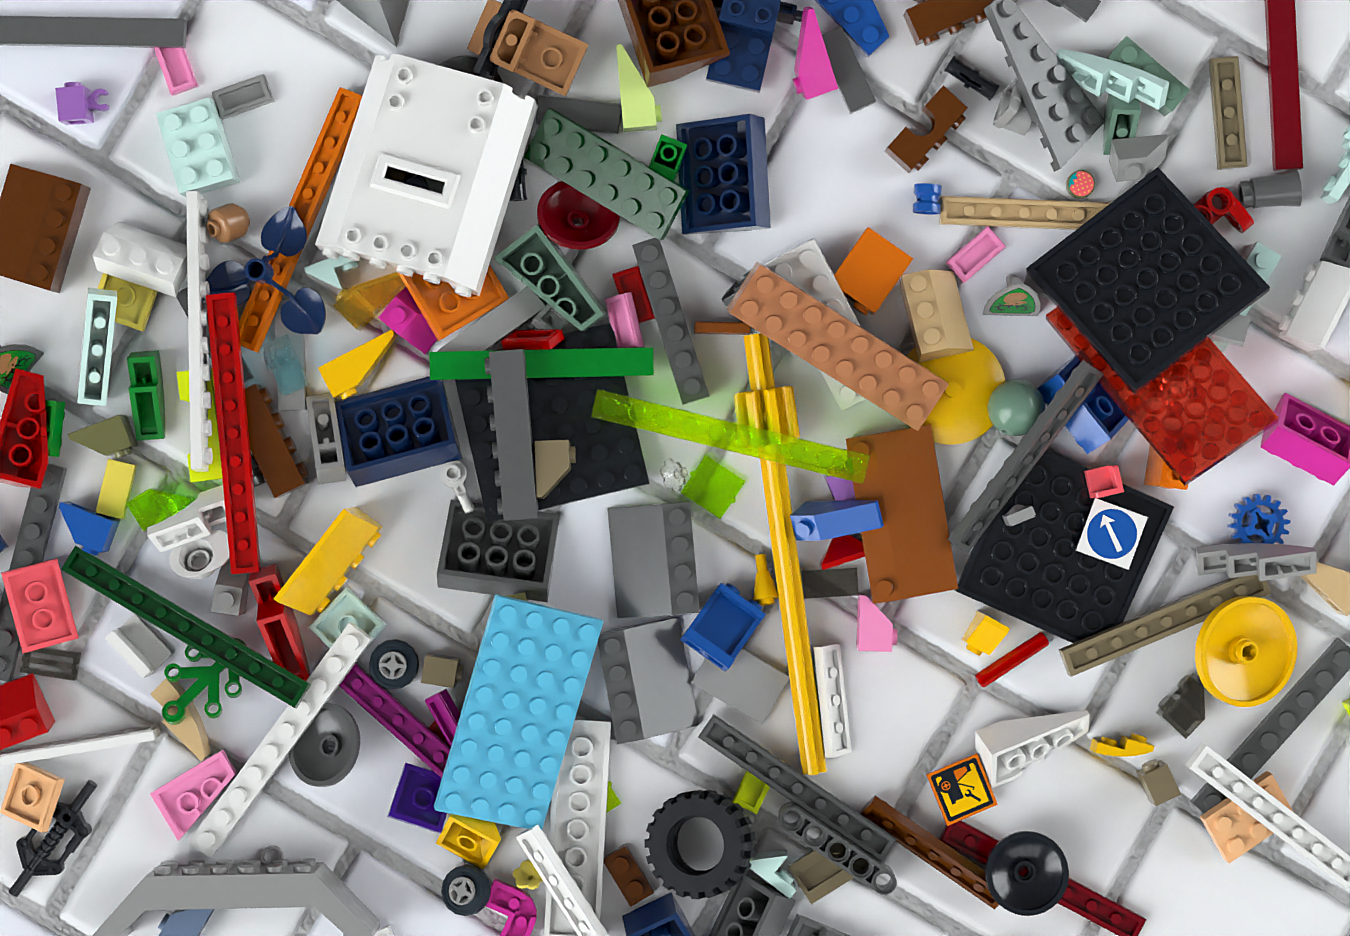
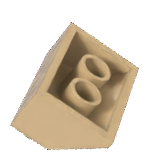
M927 269L901 275L899 286L919 363L973 351L974 348L954 272Z

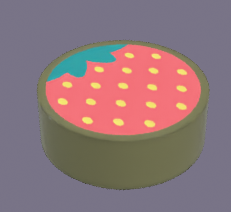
M1085 170L1073 172L1066 181L1067 192L1077 199L1089 196L1095 188L1094 177Z

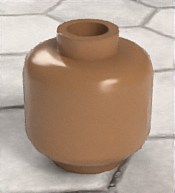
M229 203L210 211L206 228L209 235L217 241L229 243L245 236L250 225V218L244 208L234 203Z

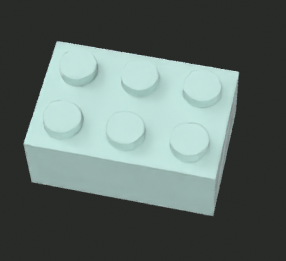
M206 98L156 113L179 194L186 197V191H198L202 194L240 183L217 106L212 99Z

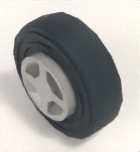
M397 639L387 640L378 645L372 652L369 661L370 673L374 680L382 687L388 689L403 688L410 684L418 673V655L414 648L405 641Z
M464 865L454 868L446 875L442 883L441 893L443 902L450 911L457 915L469 916L477 914L485 908L490 899L491 888L489 879L483 871L474 866Z

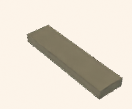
M1239 57L1211 58L1208 61L1217 170L1247 167Z

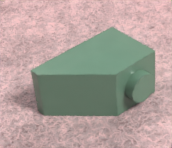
M1108 93L1104 112L1103 155H1110L1112 139L1134 138L1136 136L1141 114L1138 99L1134 98L1130 103H1127Z

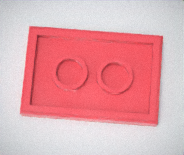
M57 558L1 572L23 653L79 638Z

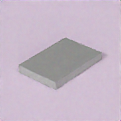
M742 648L726 672L705 658L691 683L763 724L787 684L789 675Z

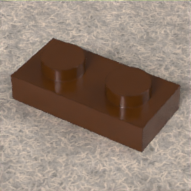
M626 844L604 857L603 863L630 907L654 893L652 886Z

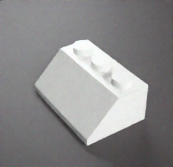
M117 222L103 233L93 254L97 271L173 297L177 296L187 274L186 244L121 222Z
M1320 261L1314 263V265L1311 264L1307 268L1303 279L1306 281L1302 289H1298L1291 300L1293 307L1289 315L1286 314L1279 324L1281 331L1278 337L1307 352L1325 349L1350 298V268Z

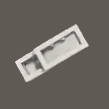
M223 485L198 493V498L186 508L164 521L147 527V536L160 553L211 535V526L226 521Z

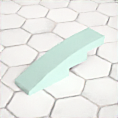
M1065 49L1057 51L1056 57L1079 87L1099 97L1104 92H1107L1127 103L1136 98L1158 110L1165 105L1169 87L1168 81L1114 60Z

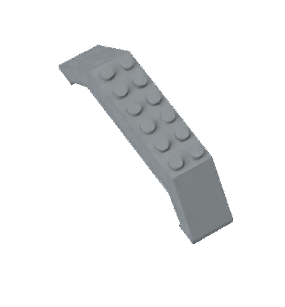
M314 858L300 859L299 863H288V859H274L268 865H263L259 859L244 860V864H233V860H218L216 864H205L204 860L189 861L188 865H178V861H163L161 865L155 867L154 870L139 882L92 936H128L133 932V924L147 910L315 907L343 933V936H374L379 929V919L324 862H316Z

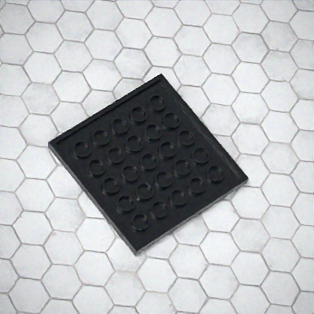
M1158 167L1026 268L1027 274L1134 394L1142 390L1270 290V286Z
M611 323L591 327L586 331L579 330L563 334L564 339L552 349H602L618 347ZM625 376L527 378L534 463L535 441L569 440L570 446H575L576 463H571V471L545 499H538L539 510L650 484ZM455 379L487 522L504 519L503 514H498L497 498H502L501 486L496 487L495 470H499V461L493 458L492 442H497L496 431H491L490 414H494V404L488 402L487 386H492L491 379Z
M1046 450L973 546L957 582L958 589H954V591L1071 643H1075L1123 623L1174 506L1123 484L1124 492L1097 499L1148 517L1129 570L1076 551L1095 499L1090 498L1084 471L1089 469ZM1015 505L1033 506L1036 514L1035 517L1014 526L1006 525L1002 515H1005Z

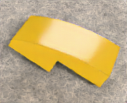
M1131 733L1130 737L1121 736L1119 746L1117 745L1118 741L1102 736L1100 741L1092 738L1090 750L1102 755L1128 757L1153 752L1155 746L1147 742V737Z

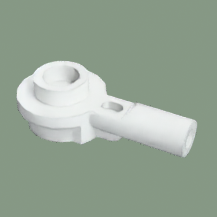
M459 461L443 464L440 469L441 481L444 485L455 490L465 514L474 511L475 507L464 485L467 479L466 467Z

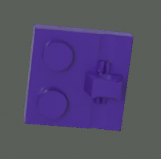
M405 763L387 817L440 834L447 813L436 811L434 804L442 778L433 771Z

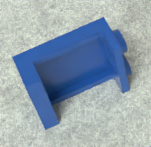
M720 583L700 610V613H698L680 639L724 672L730 668L738 653L766 616L762 612L763 608L760 604L751 599L745 600L739 595L740 591L729 583L726 585Z

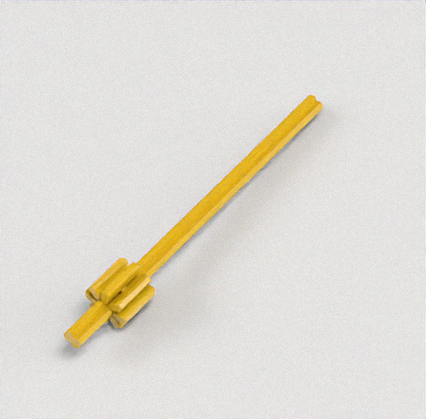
M762 333L743 336L751 391L738 392L733 396L741 448L758 447L802 774L817 775L827 772L796 537L790 519L792 507L783 443L796 442L800 439L794 389L792 386L775 387L769 338Z

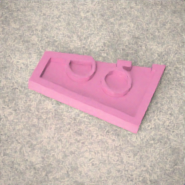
M221 750L150 793L178 841L237 774L224 750Z

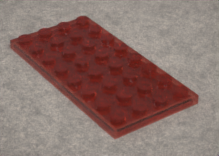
M1058 307L1046 314L1047 322L1080 361H1086L1104 374L1098 383L1184 486L1278 423L1279 417L1210 338L1206 339L1142 390L1134 394Z

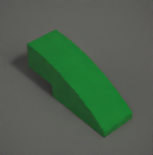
M159 350L131 352L127 357L131 383L128 390L136 440L164 439L165 403Z

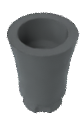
M1293 168L1281 173L1250 178L1249 181H1241L1238 184L1241 205L1244 208L1253 207V209L1274 206L1300 207L1302 187L1298 170Z

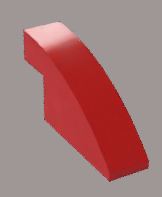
M275 563L261 567V572L249 573L248 581L258 603L256 622L273 662L307 681L311 674L293 608L274 600V597L284 586L278 566Z

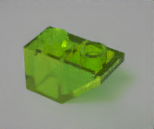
M150 488L127 502L126 505L143 532H145L147 527L168 519L186 508L196 499L189 495Z

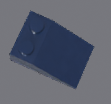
M672 892L622 916L626 936H695Z

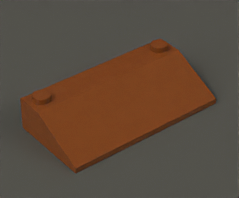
M921 426L919 431L907 428L847 438L846 445L855 499L878 500L884 524L882 528L861 532L873 604L958 589L952 546L948 540L950 534L932 426Z

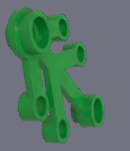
M234 638L239 642L243 643L244 645H246L245 642L241 639ZM189 645L185 648V656L190 662H197L201 658H209L201 652L197 656L191 657L189 652L194 648ZM217 662L212 666L180 667L175 663L166 666L164 674L170 682H177L180 679H199L176 701H169L163 706L162 716L164 720L171 725L180 724L186 717L185 708L207 686L208 702L204 706L205 713L209 718H218L222 714V706L220 704V673L226 667ZM177 669L179 672L175 677H170V670ZM228 669L229 681L225 684L224 689L228 697L237 698L242 694L240 676ZM237 685L239 689L235 693H230L228 691L229 687ZM217 705L219 708L216 713L208 712L209 707ZM171 707L178 708V712L175 715L168 714V710Z

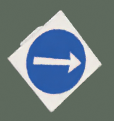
M1095 498L1076 551L1129 570L1148 517Z

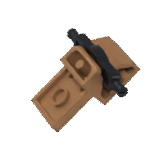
M488 0L467 47L469 51L479 55L473 72L479 77L494 80L499 66L561 95L567 96L589 44L524 14L523 11L528 0H503V3L497 0Z

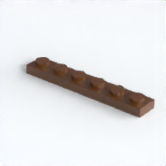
M876 795L862 808L860 813L896 837L897 843L991 908L996 909L999 906L988 890L985 871L978 865L962 856L955 849L946 845L932 833L920 827L909 817L903 815Z

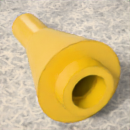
M766 554L755 555L757 573L753 600L761 606L775 604V599L779 597L774 581L768 571Z

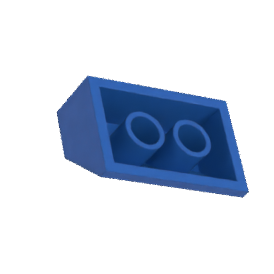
M1082 351L1050 375L1038 387L1046 404H1050L1055 393L1063 387L1074 368L1082 360L1091 364ZM1101 377L1066 423L1065 427L1075 438L1077 444L1089 454L1111 440L1133 415L1103 377Z

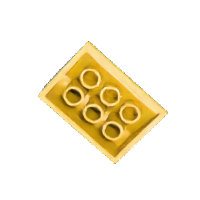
M357 506L344 508L274 597V600L308 615H313L317 611L322 613L331 602L328 598L334 589L338 592L348 580L345 574L350 568L355 570L363 561L365 556L362 553L366 547L372 548L382 535L379 531L382 526Z

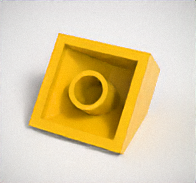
M451 814L435 844L484 870L501 837L495 822Z

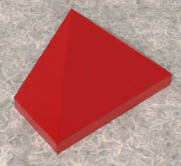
M850 535L832 538L819 563L820 568L825 570L865 557L863 542Z

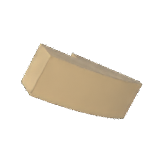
M166 678L150 695L163 707L169 701H176L185 692V689L178 681L170 682ZM192 701L185 708L186 717L180 724L171 725L165 720L162 722L202 761L211 754L203 721ZM171 707L168 710L169 715H175L178 712L177 707Z

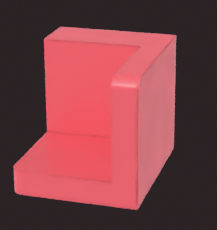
M1110 464L1084 471L1090 498H1101L1124 492L1118 465Z

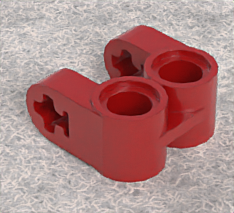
M1217 187L1205 193L1193 204L1212 225L1222 216L1240 233H1244L1254 224V220L1232 192L1224 187ZM1213 196L1221 198V209H1216L1213 206Z

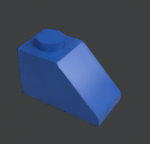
M69 501L61 502L59 509L74 542L82 545V550L89 554L98 555L99 552H109L120 520L95 513L93 510Z

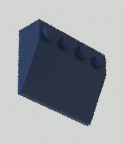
M744 114L676 124L677 140L687 144L678 171L679 184L690 190L681 206L682 234L739 232L771 228L765 118L753 114Z
M429 376L335 402L346 469L355 487L463 459L443 380H430Z

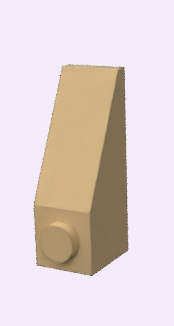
M1316 562L1317 573L1301 575L1300 577L1338 614L1348 616L1350 614V572Z

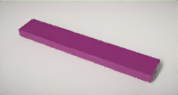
M355 663L339 687L442 778L451 747L388 690L379 685L360 665Z

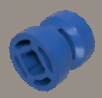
M929 183L914 184V194L917 201L913 204V213L924 215L940 214L941 205L937 200L941 195L942 186Z

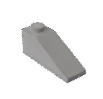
M331 393L306 396L318 485L346 481L334 397Z

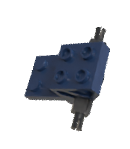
M712 0L714 7L721 8L719 22L730 55L709 64L706 81L760 93L776 21L793 25L794 21H802L803 11L797 10V5L781 2V0Z

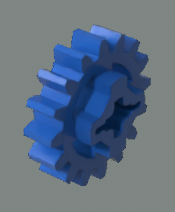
M1253 494L1252 500L1246 496L1242 497L1243 505L1239 503L1234 504L1237 512L1229 513L1228 515L1234 519V522L1227 524V527L1235 530L1230 537L1232 539L1239 538L1240 540L1237 544L1284 543L1281 535H1289V531L1284 529V525L1291 523V521L1283 518V515L1288 512L1287 509H1278L1281 501L1274 500L1271 502L1270 495H1264L1261 500L1260 494ZM1257 505L1267 507L1270 512L1263 513ZM1244 514H1245L1246 517H1245L1244 523L1242 524V519H1243V516H1244ZM1257 519L1263 520V523L1260 524L1261 529L1255 528V525L1258 523ZM1276 523L1275 530H1274V532L1272 533L1274 524ZM1254 534L1261 542H1254L1247 538V536Z

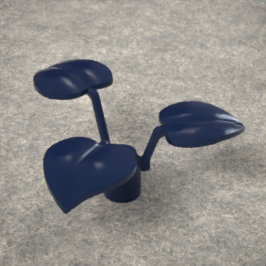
M293 206L279 210L267 221L262 229L261 244L265 249L274 251L271 255L263 256L262 260L253 258L246 263L245 267L236 261L222 262L212 270L205 281L209 283L210 294L236 293L237 306L244 304L251 295L249 283L252 281L262 284L268 283L291 299L286 301L281 307V320L284 326L298 334L318 335L322 331L326 320L325 304L321 296L313 289L307 287L299 289L294 296L290 291L272 279L274 269L269 261L277 258L279 253L287 257L294 256L306 244V228Z

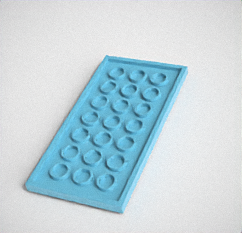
M495 594L434 804L436 811L526 829L539 825L542 830L603 625L602 619Z

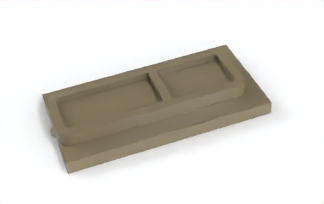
M840 842L833 843L830 847V852L839 854L844 850L845 845ZM812 850L788 866L798 886L803 890L811 904L854 878L815 850ZM858 858L854 861L853 867L861 870L866 867L867 860Z

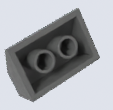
M745 873L742 876L743 879L730 889L709 936H780L796 900L792 897L789 899L774 886Z

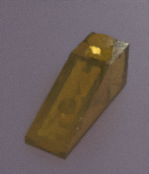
M398 272L352 286L350 289L344 288L335 297L337 302L333 306L356 330L361 331L406 286Z

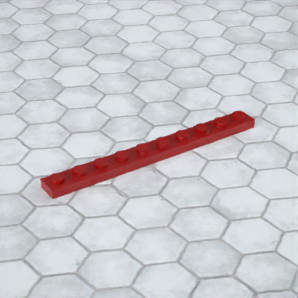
M234 292L206 295L231 574L261 572L237 298Z

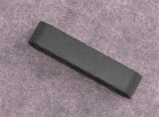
M788 802L780 807L778 812L779 822L785 831L875 892L887 895L895 890L897 880L893 870L888 865L880 862L795 803ZM789 811H795L799 814L796 822L788 823L784 820V815ZM811 827H818L822 830V833L818 838L812 839L807 836V831ZM840 842L844 844V850L839 854L831 853L830 847L833 843ZM858 858L867 860L866 867L861 870L853 867L854 861ZM880 874H888L890 880L885 885H879L876 883L877 877Z

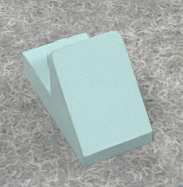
M339 256L338 260L328 258L304 267V269L310 276L346 291L338 271L342 270L343 273L355 270L359 267L357 263L364 260L359 258V261H353Z
M787 850L755 854L750 859L752 864L750 869L790 899L796 892V885L793 882L795 879L784 869H781L780 872L778 871V868L788 857Z

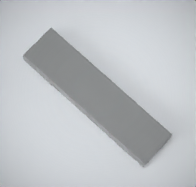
M281 300L275 313L278 411L307 410L305 334L292 332L284 326L280 312L282 305L288 300Z

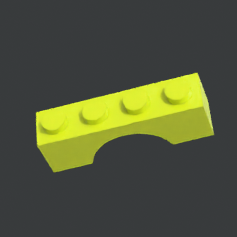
M212 368L211 380L207 381V392L211 393L212 406L208 409V420H211L212 435L208 437V448L212 449L213 461L212 464H209V472H196L191 469L189 453L187 458L190 482L222 479ZM189 370L176 372L180 400L190 403Z

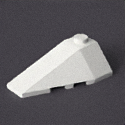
M1088 711L999 721L975 731V749L991 789L1018 778L1023 774L1021 769L1033 761L1038 765L1045 760L1044 756L1053 748L1062 749L1087 733L1090 716Z

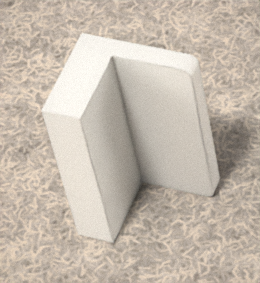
M136 614L132 615L119 629L111 631L105 637L111 646L142 678L150 676L172 655V651Z

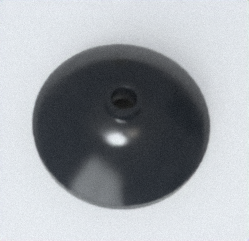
M1019 831L1005 836L993 847L986 862L985 879L991 896L1001 907L1017 915L1034 916L1050 910L1060 901L1068 885L1069 868L1063 851L1052 839L1034 831ZM1021 866H1026L1027 868L1024 875H1019L1018 873Z

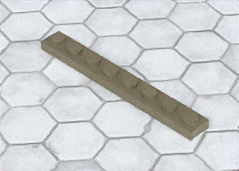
M1258 575L1229 578L1058 650L1067 674L1072 677L1204 622L1216 607L1231 598L1238 596L1261 598L1271 594L1267 580L1260 581Z

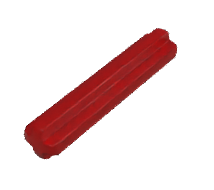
M1042 632L1034 635L975 675L977 682L982 687L988 686L1049 645L1047 637Z

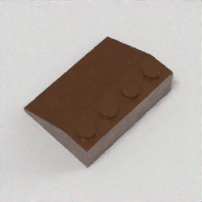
M618 0L647 88L674 81L730 55L712 0Z
M10 164L0 196V276L60 293L91 188L58 176Z

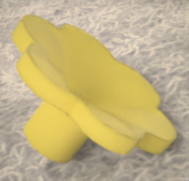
M530 860L523 861L520 867L513 871L516 886L520 889L526 887L536 889L539 887L540 882L543 881Z

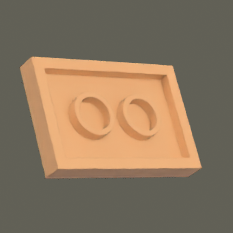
M1266 771L1252 780L1293 812L1272 773ZM1229 798L1224 799L1199 816L1223 859L1228 863H1231L1273 834L1272 831Z

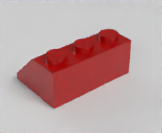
M34 673L0 685V750L49 732L56 721Z

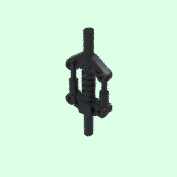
M88 780L71 804L57 802L53 814L57 821L36 850L34 849L32 838L37 830L31 828L26 836L17 840L16 847L24 870L9 889L11 895L18 897L32 876L58 875L63 872L66 859L71 853L75 852L83 839L91 834L92 827L86 822L80 810L97 787L94 781ZM69 829L75 834L66 845V850L59 860L47 859L46 857H49L51 851H54L56 848L55 845H58L60 839L64 837V833H67Z

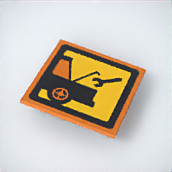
M977 753L926 774L947 826L998 805Z

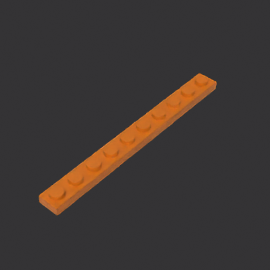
M342 87L338 89L289 206H293L301 218L306 228L307 239L344 155L362 99V95ZM302 250L291 257L279 253L277 258L269 261L274 269L272 279L285 289ZM269 251L267 256L271 255L274 251ZM255 283L239 321L241 346L257 353L260 351L284 295L268 283Z

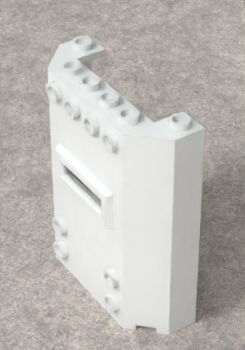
M391 54L389 60L383 55H375L315 245L322 251L323 256L338 260L339 256H343L353 261H359V258L370 260V265L386 269V265L397 268L396 272L412 277L413 273L423 275L424 280L434 284H439L440 280L448 282L455 289L456 294L464 297H471V294L480 296L538 109L535 99L527 95L518 96L513 94V88L504 83L403 55ZM389 166L445 182L443 192L440 194L384 178L387 168Z

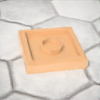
M28 762L15 764L0 813L37 831L48 832L65 779Z

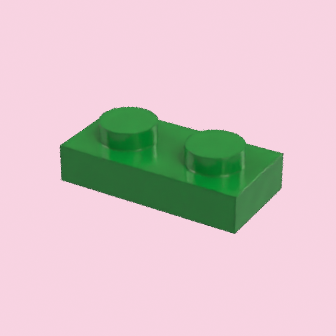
M45 400L48 456L59 457L62 445L63 420L65 418V402Z

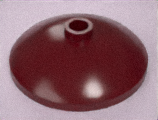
M563 181L549 187L541 196L537 206V220L543 233L554 243L570 249H591L604 244L616 233L620 223V215Z

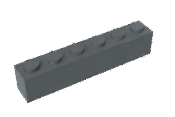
M655 237L633 244L634 254L682 405L707 398L709 393L661 242Z
M525 349L489 352V358H485L486 375L491 374L492 386H487L488 402L494 404V414H490L491 431H496L497 442H492L493 458L499 461V470H495L496 487L501 486L502 498H497L498 514H503L504 521L538 518L539 509L538 498L536 497V475Z

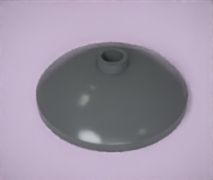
M326 703L288 754L291 767L297 777L304 783L316 787L332 786L343 780L354 767L359 755L360 732L358 725L348 710L336 704Z

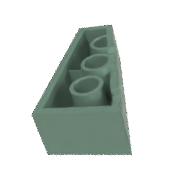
M539 225L534 226L493 258L508 269L517 279L531 288L540 298L549 303L580 331L588 330L608 315L557 244L543 233Z

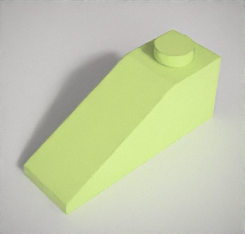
M622 44L616 45L624 132L657 130L656 122H662L661 106L655 105L654 96L649 88H647L646 83Z

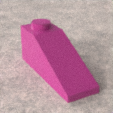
M810 6L803 8L794 67L796 78L792 79L797 95L802 94L806 100L838 89L814 8Z

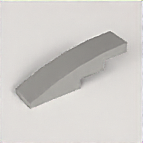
M527 286L460 333L437 352L487 351L537 315L545 305L539 296Z
M1263 543L1196 547V566L1199 576L1227 572L1229 578L1258 575L1260 581L1317 573L1316 549L1312 547Z

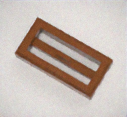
M696 321L694 324V334L749 335L750 326L744 322Z

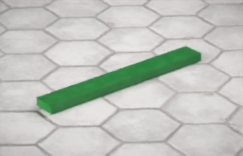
M653 348L525 350L527 378L654 375ZM493 351L429 352L430 380L491 379V374L486 375L485 358H489V352Z

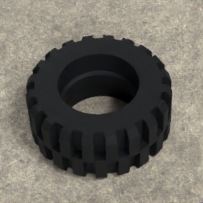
M712 790L683 792L677 794L674 798L666 800L663 803L664 806L657 809L652 815L655 819L653 822L648 823L646 829L650 833L649 838L645 839L644 848H649L650 855L646 856L647 863H652L655 868L652 871L655 878H661L664 881L662 886L667 890L673 889L676 891V895L681 897L690 896L691 899L711 898L730 890L749 871L752 865L750 859L755 856L756 848H752V841L756 840L755 832L750 830L749 825L752 822L749 816L745 817L742 811L744 809L738 803L734 804L731 801V797L725 794H717V791ZM702 817L711 820L719 828L723 837L724 850L722 858L716 866L709 870H695L684 862L678 850L677 840L682 825L692 818Z

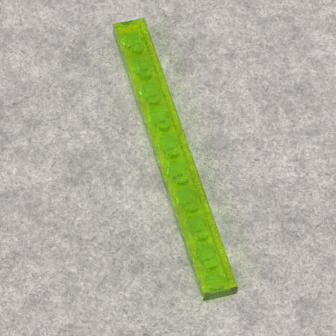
M601 389L597 390L591 416L862 484L865 481L871 456Z

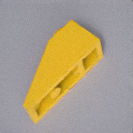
M391 329L318 367L334 398L341 397L342 400H345L357 394L356 388L362 386L398 337L397 333Z

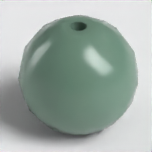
M1007 380L998 385L990 395L987 405L988 416L994 427L1003 434L1023 436L1029 432L1037 421L1038 416L1045 410L1043 395L1034 384L1026 380Z

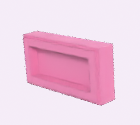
M154 48L172 96L199 87L185 48Z
M987 226L952 256L946 264L960 281L965 283L1006 246Z
M629 292L605 298L617 347L638 348L644 346L632 293Z

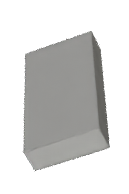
M264 74L212 92L222 120L275 102Z

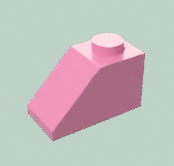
M858 593L857 650L892 652V645H897V629H893V624L865 594Z

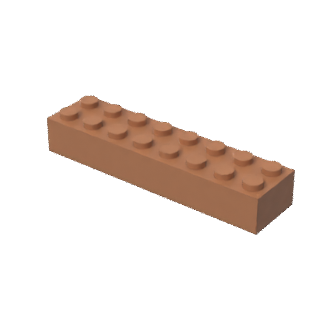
M758 261L727 307L731 315L919 431L949 385L943 378Z

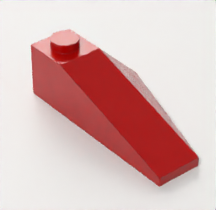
M15 369L0 420V483L16 487L41 489L49 463L44 375Z

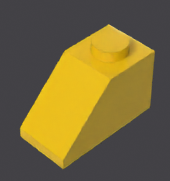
M977 611L961 640L968 643L966 649L978 656H981L982 652L990 655L1008 634L1010 628Z

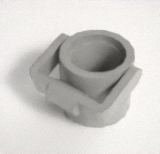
M1015 78L1003 91L993 125L997 128H1004L1025 136L1032 120L1023 102L1021 92L1015 83L1018 79Z

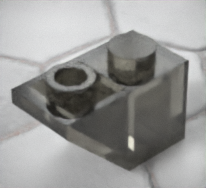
M1194 673L1191 676H1184L1177 684L1178 689L1172 696L1167 695L1158 704L1159 709L1156 711V714L1185 739L1205 720L1204 685L1199 675Z

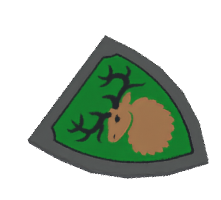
M25 344L0 345V391L8 395L15 369L29 372L44 353Z

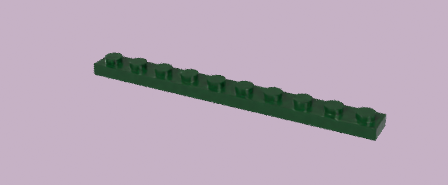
M78 546L73 548L61 568L62 571L293 708H298L311 686L309 682L94 555L84 552Z

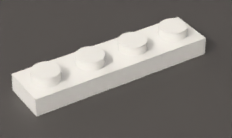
M840 643L813 647L825 757L834 758L852 753Z

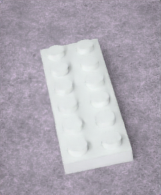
M815 238L764 264L765 267L860 326ZM821 371L842 411L866 399Z

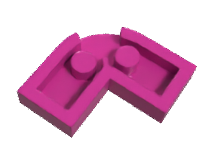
M495 878L486 907L508 916L500 936H530L537 918V910L533 899L522 889Z

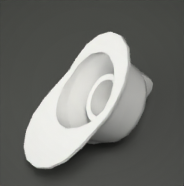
M211 530V535L173 548L169 555V564L172 571L178 576L193 579H205L211 576L217 568L223 566L230 558L228 534L222 530Z

